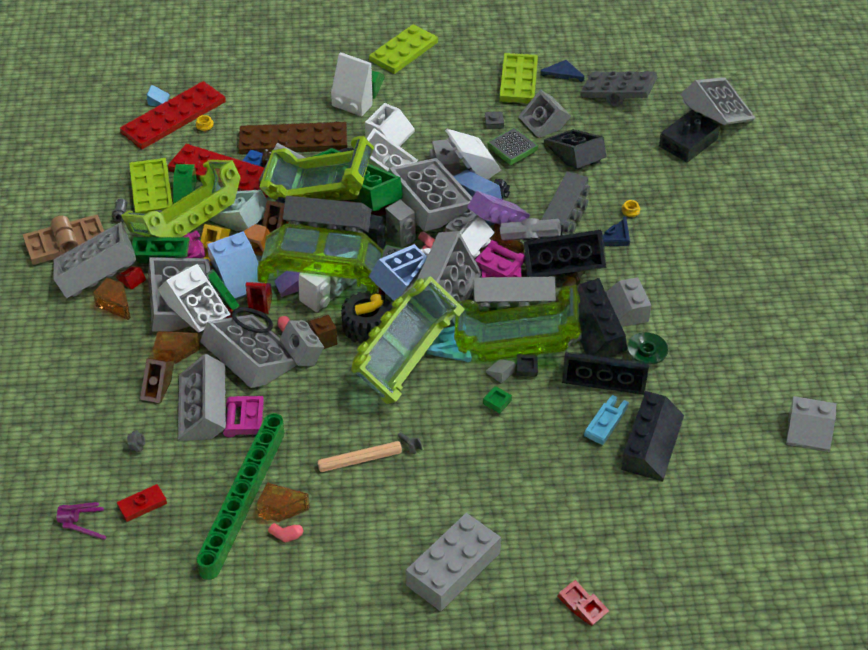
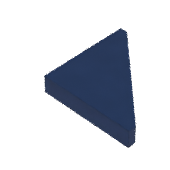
M567 60L540 70L542 77L553 75L558 79L569 80V78H574L580 82H583L585 76Z
M623 217V220L618 224L611 226L604 232V246H630L627 217Z

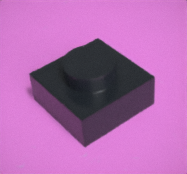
M517 354L516 375L537 376V355Z

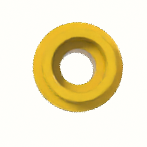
M208 115L199 116L195 123L196 128L201 131H208L214 125L213 120Z
M628 200L622 205L621 211L625 216L635 217L640 213V206L636 201Z

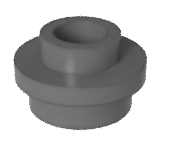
M138 430L128 434L127 442L130 450L142 451L143 446H145L144 435L140 434Z

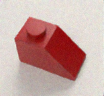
M246 282L248 308L269 314L273 297L271 283Z

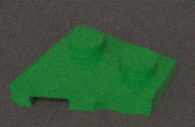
M214 269L207 273L208 281L214 289L217 288L221 293L219 295L221 301L225 306L229 304L231 309L235 310L239 307L238 302Z

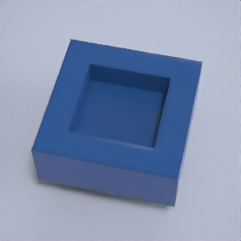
M250 150L242 161L262 167L263 153Z

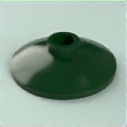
M642 332L635 334L628 341V353L636 361L657 364L667 357L668 345L657 334Z

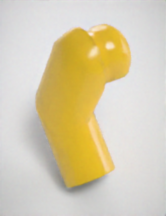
M374 294L370 297L371 302L355 305L356 314L370 313L381 307L383 304L381 295Z

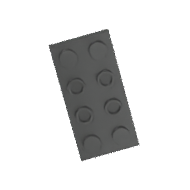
M591 72L580 92L581 97L606 98L610 105L616 107L622 105L625 98H648L658 78L657 72Z

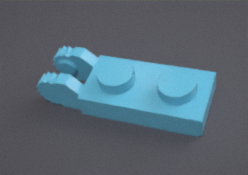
M612 395L602 405L586 428L584 437L604 445L626 412L629 402L624 400L617 409L614 407L617 397Z

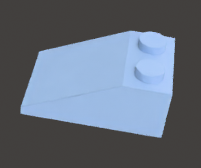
M244 231L207 244L208 257L217 275L236 300L247 296L246 282L266 283L252 246Z

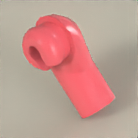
M273 523L269 527L268 532L283 542H290L302 536L303 528L301 525H291L282 528Z

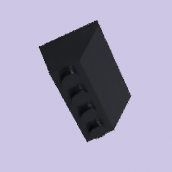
M601 229L523 241L528 277H550L606 268V254Z
M600 278L581 283L569 296L565 308L571 322L581 332L580 343L585 354L609 357L627 351L626 334Z
M566 351L562 383L644 395L649 363Z
M645 391L623 453L621 470L664 481L684 419V414L666 396Z

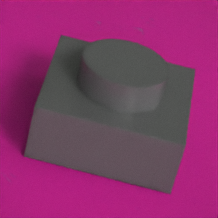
M485 112L486 129L504 128L503 112Z

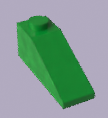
M133 237L132 247L135 252L136 261L139 264H149V258L187 257L190 239L189 237Z

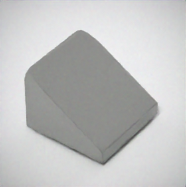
M499 359L486 370V373L502 383L515 372V362Z

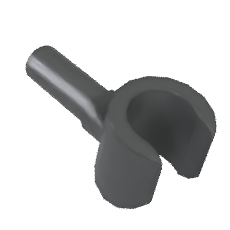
M403 433L398 434V437L408 444L411 454H416V449L423 450L419 438L411 439Z

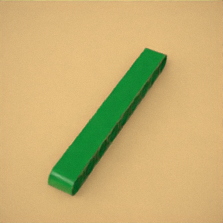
M277 413L269 414L264 418L197 556L199 574L205 580H212L219 575L285 434L283 418Z

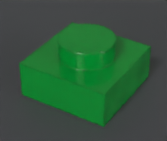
M496 386L483 398V404L499 414L512 401L511 394Z

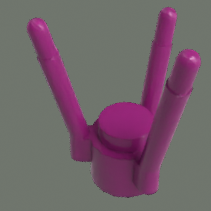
M98 502L59 505L56 517L58 523H63V528L73 529L102 540L106 539L105 535L72 524L78 521L79 513L104 511L103 507H98Z

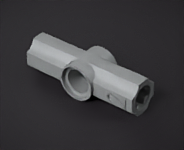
M529 218L523 219L522 222L501 223L500 234L503 241L519 239L530 241L560 236L561 225L559 219L539 220Z

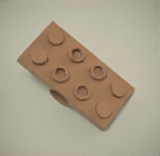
M98 214L71 222L66 216H57L52 219L51 227L23 234V238L32 265L57 258L104 232Z

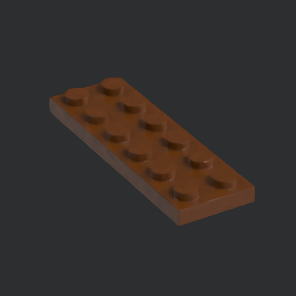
M346 122L240 126L239 153L240 155L248 154L250 150L264 153L266 149L272 152L277 143L294 152H319L331 148L339 151L348 148Z

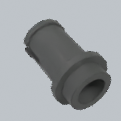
M118 199L115 203V210L112 211V217L116 222L124 221L121 215L126 212L128 205L124 199Z

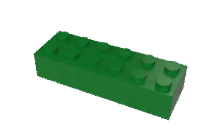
M331 148L314 156L333 154L340 151ZM364 164L359 166L358 171L360 175L362 173ZM368 164L357 199L349 201L363 203L372 209L371 211H378L381 207L394 204L397 200L403 198L401 177ZM351 166L343 167L339 170L335 183L342 181L345 169L351 168ZM332 169L310 172L307 175L306 181L317 186L328 184Z

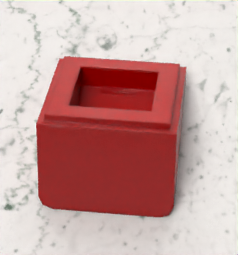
M132 266L116 276L120 282L130 289H134L146 280L141 268Z

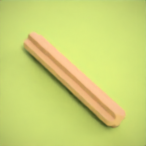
M399 441L319 459L317 465L320 472H325L400 454L402 447Z

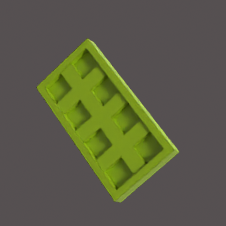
M412 24L371 53L369 61L396 74L437 44L438 37Z
M504 53L499 101L531 102L535 97L538 55Z
M166 158L129 163L136 215H145L150 211L156 210L163 211L173 205Z

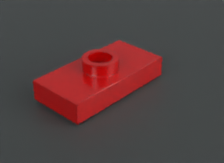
M155 484L118 501L117 506L125 521L128 522L166 505L167 499L158 484Z

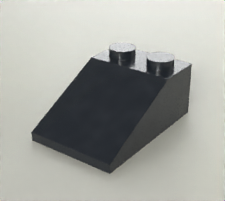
M571 129L544 139V143L567 166L574 167L577 170L585 168V165L596 164L601 159L607 158L603 136Z

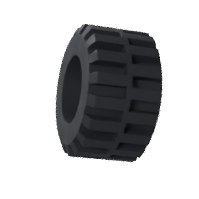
M361 291L345 299L341 307L342 330L347 338H351L354 342L359 341L360 344L369 339L370 331L380 325L382 322L380 319L390 305V301L385 299L384 295H381V300H383L381 307L373 312L361 315L356 314L355 305L371 302L370 297L379 293H370V291L362 293Z

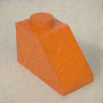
M254 224L246 229L244 233L252 246L254 254L267 258L272 247L270 232L267 227Z

